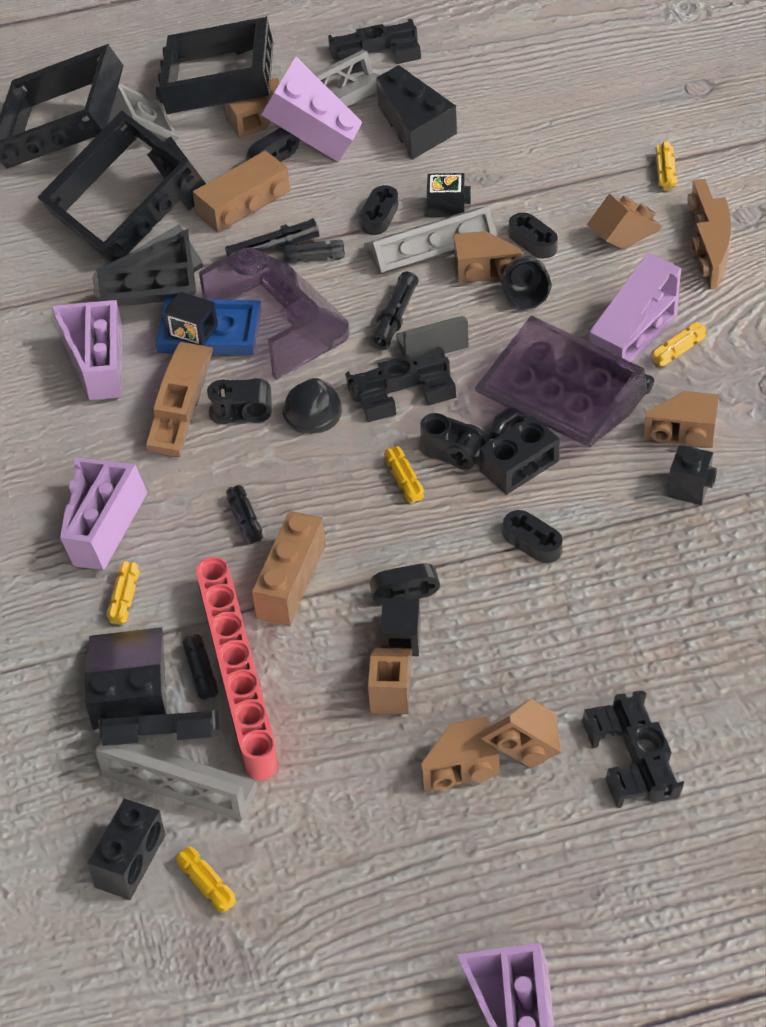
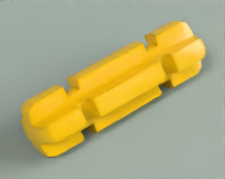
M663 141L662 144H657L655 147L658 185L662 186L664 191H669L670 188H675L677 185L674 149L668 141Z
M694 322L664 342V345L661 344L652 350L651 360L653 363H656L659 367H664L672 361L671 358H677L693 347L694 344L699 343L706 337L705 332L707 330L705 326H702L699 322Z
M394 446L391 449L387 448L384 452V460L388 467L392 469L391 473L400 489L405 491L403 495L407 502L413 504L416 501L423 500L424 489L417 480V476L410 463L404 458L405 454L398 446Z
M124 561L119 566L117 574L120 576L115 580L110 599L112 603L109 604L106 613L108 622L112 625H124L127 622L129 614L127 610L131 607L136 588L134 583L137 582L140 573L138 564L135 562L129 563Z
M186 847L177 854V865L185 874L190 875L189 879L207 899L212 900L211 904L218 912H227L236 904L235 894L227 885L222 884L223 880L205 860L200 859L201 855L194 847Z

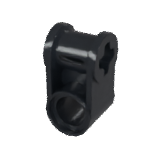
M259 378L249 380L222 379L212 382L207 388V395L212 404L209 408V416L217 424L261 423L271 417L272 392L271 386L266 380ZM221 389H224L225 397H222ZM221 407H225V415H222Z
M430 413L424 416L420 423L421 452L429 458L449 463L459 469H471L475 464V455L479 448L488 441L487 435L479 427L460 422L440 413Z

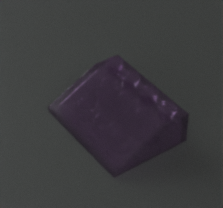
M531 315L476 385L475 391L526 417L533 415L546 427L590 448L630 416L647 393L645 368Z

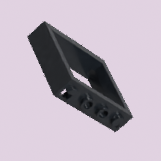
M267 16L168 35L166 47L162 48L164 60H160L162 72L158 73L159 86L156 87L157 100L163 103L166 115L269 96L274 41ZM253 49L252 67L177 81L180 62Z
M109 44L11 81L0 114V162L6 169L94 138L107 126L124 67ZM91 85L84 110L25 131L34 105ZM87 116L89 120L84 122L82 118Z
M121 110L38 196V199L51 214L107 260L113 262L127 256L150 233L153 227L172 210L179 200L193 188L201 177L186 158ZM126 125L127 127L121 131V128ZM136 139L173 167L174 170L103 242L66 211ZM57 195L58 198L52 202L51 200Z

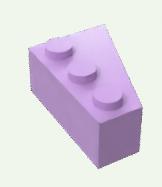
M296 56L261 114L339 162L353 141L362 124V121Z
M647 252L602 316L589 330V356L595 358L597 354H605L613 358L614 361L618 360L629 365L677 316L681 268Z
M117 300L52 306L58 334L88 399L98 400L122 397V324Z
M75 457L73 464L76 469L74 480L70 481V503L65 508L60 539L73 566L105 570L146 497L147 490L135 464Z
M540 942L456 954L488 1027H554L549 969Z

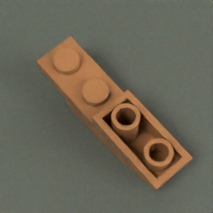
M706 179L693 180L692 194H688L687 197L688 208L691 213H695L696 235L691 238V249L693 255L699 257L701 277H706L710 289H717L724 276L728 262L731 236L730 211L726 197L713 199Z
M180 342L163 377L153 408L154 419L146 443L148 452L181 457L194 406H198L213 352L212 347Z

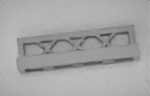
M361 50L314 74L325 86L330 75L335 73L340 75L341 78L337 87L331 91L347 107L376 93V77L380 76L373 73L368 52L365 50ZM361 61L364 74L356 78L349 76L353 65ZM273 94L267 97L268 102L270 101Z
M486 206L364 243L366 252H373L378 272L382 273L454 250V234L486 231L497 237V232L490 207Z
M100 741L95 749L100 770L104 777L241 821L257 791L255 780L137 743L102 746V741Z

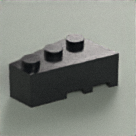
M398 65L376 77L378 106L390 126H394L400 142L404 143L407 147L411 160L457 134L456 105L403 67Z
M188 229L168 239L158 241L141 251L131 253L97 268L92 277L95 301L117 300L119 307L165 302V298L175 299L180 292L194 296L197 290Z

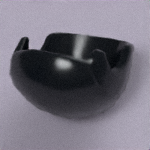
M523 256L512 260L505 266L501 277L502 289L508 301L522 309L538 307L547 300L552 288V282L545 265L532 256Z

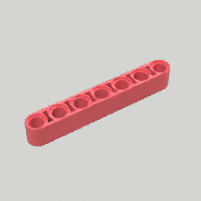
M208 557L198 564L196 574L243 767L250 778L265 780L272 777L278 769L272 729L228 564L222 558Z

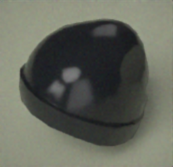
M312 378L296 385L289 391L285 398L282 412L285 421L292 429L300 433H323L334 427L340 420L342 404L331 384L319 378Z

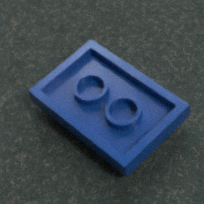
M165 298L156 339L157 353H174L179 343L185 342L168 336L164 311L166 306L173 302V298ZM206 299L215 302L218 327L204 346L212 347V354L254 355L261 315L260 300Z

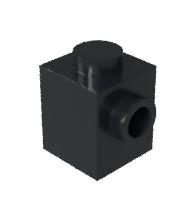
M683 445L678 446L670 468L668 498L698 505L703 504L707 489L714 487L717 476V468L712 467L713 452Z

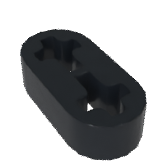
M279 128L252 144L248 149L246 159L249 160L266 150L278 161L282 162L296 152L300 139L285 129Z
M382 185L374 188L360 213L361 228L365 233L378 235L388 229L399 206L398 192L394 187Z
M517 213L510 217L509 237L537 258H550L557 253L558 236L554 230L529 213Z
M515 510L506 514L503 519V536L508 543L542 563L555 562L561 557L563 537L558 530L524 510Z
M421 563L378 572L372 576L369 585L374 601L382 604V598L405 597L408 599H421L429 597L439 590L440 581L436 568L432 564Z

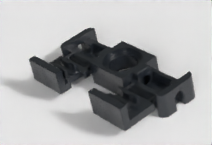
M407 19L408 22L397 25L384 26L379 24L356 29L355 33L332 37V35H328L329 50L333 58L338 59L339 56L340 61L361 50L370 53L389 49L390 45L391 47L395 46L396 64L421 59L417 27L412 19ZM361 61L353 65L350 74L363 71Z
M437 347V352L426 356L410 359L409 355L377 363L378 368L364 373L350 375L348 371L345 374L347 389L355 402H359L360 399L366 412L367 422L396 415L395 400L392 396L388 397L387 394L417 386L419 382L426 385L424 391L428 406L457 398L456 386L450 376V361L448 357H445V352L441 347ZM398 372L405 373L404 375H401V376H392V375H391V374L398 373Z
M642 690L634 691L632 697H627L625 693L617 694L614 697L613 705L584 709L582 723L592 748H597L600 739H605L606 734L611 733L614 736L616 732L617 736H622L624 733L623 740L633 764H631L630 769L620 770L619 767L608 768L605 778L616 808L623 806L624 799L646 796L647 792H649L648 800L651 802L675 799L681 796L684 781L677 782L669 765L672 754L659 721L651 722L644 706L647 694ZM640 740H650L655 743L657 749L654 751L642 750L637 742Z
M218 710L98 719L99 739H102V746L138 743V736L177 733V740L212 738V726L213 730H219Z

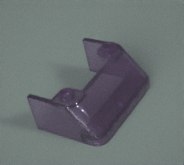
M241 249L199 271L203 299L233 300L251 289L262 285L287 309V320L292 326L268 339L272 375L276 380L341 345L350 336L348 320L291 266L257 249Z

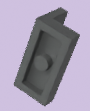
M460 316L396 333V342L402 355H409L410 359L437 352V347L443 348L445 354L469 347L468 321L465 316Z

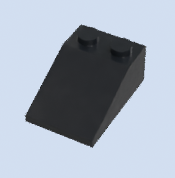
M162 627L89 636L85 667V704L93 730L99 729L98 719L167 714Z

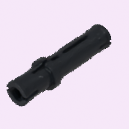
M314 218L289 227L285 224L280 226V230L225 246L226 255L230 265H234L235 263L281 249L285 245L297 244L315 237L318 238L320 236L319 229Z
M405 271L399 275L397 284L385 309L380 311L377 317V327L370 337V343L374 348L378 350L388 349L395 332L400 330L403 324L402 316L419 283V279L414 273Z

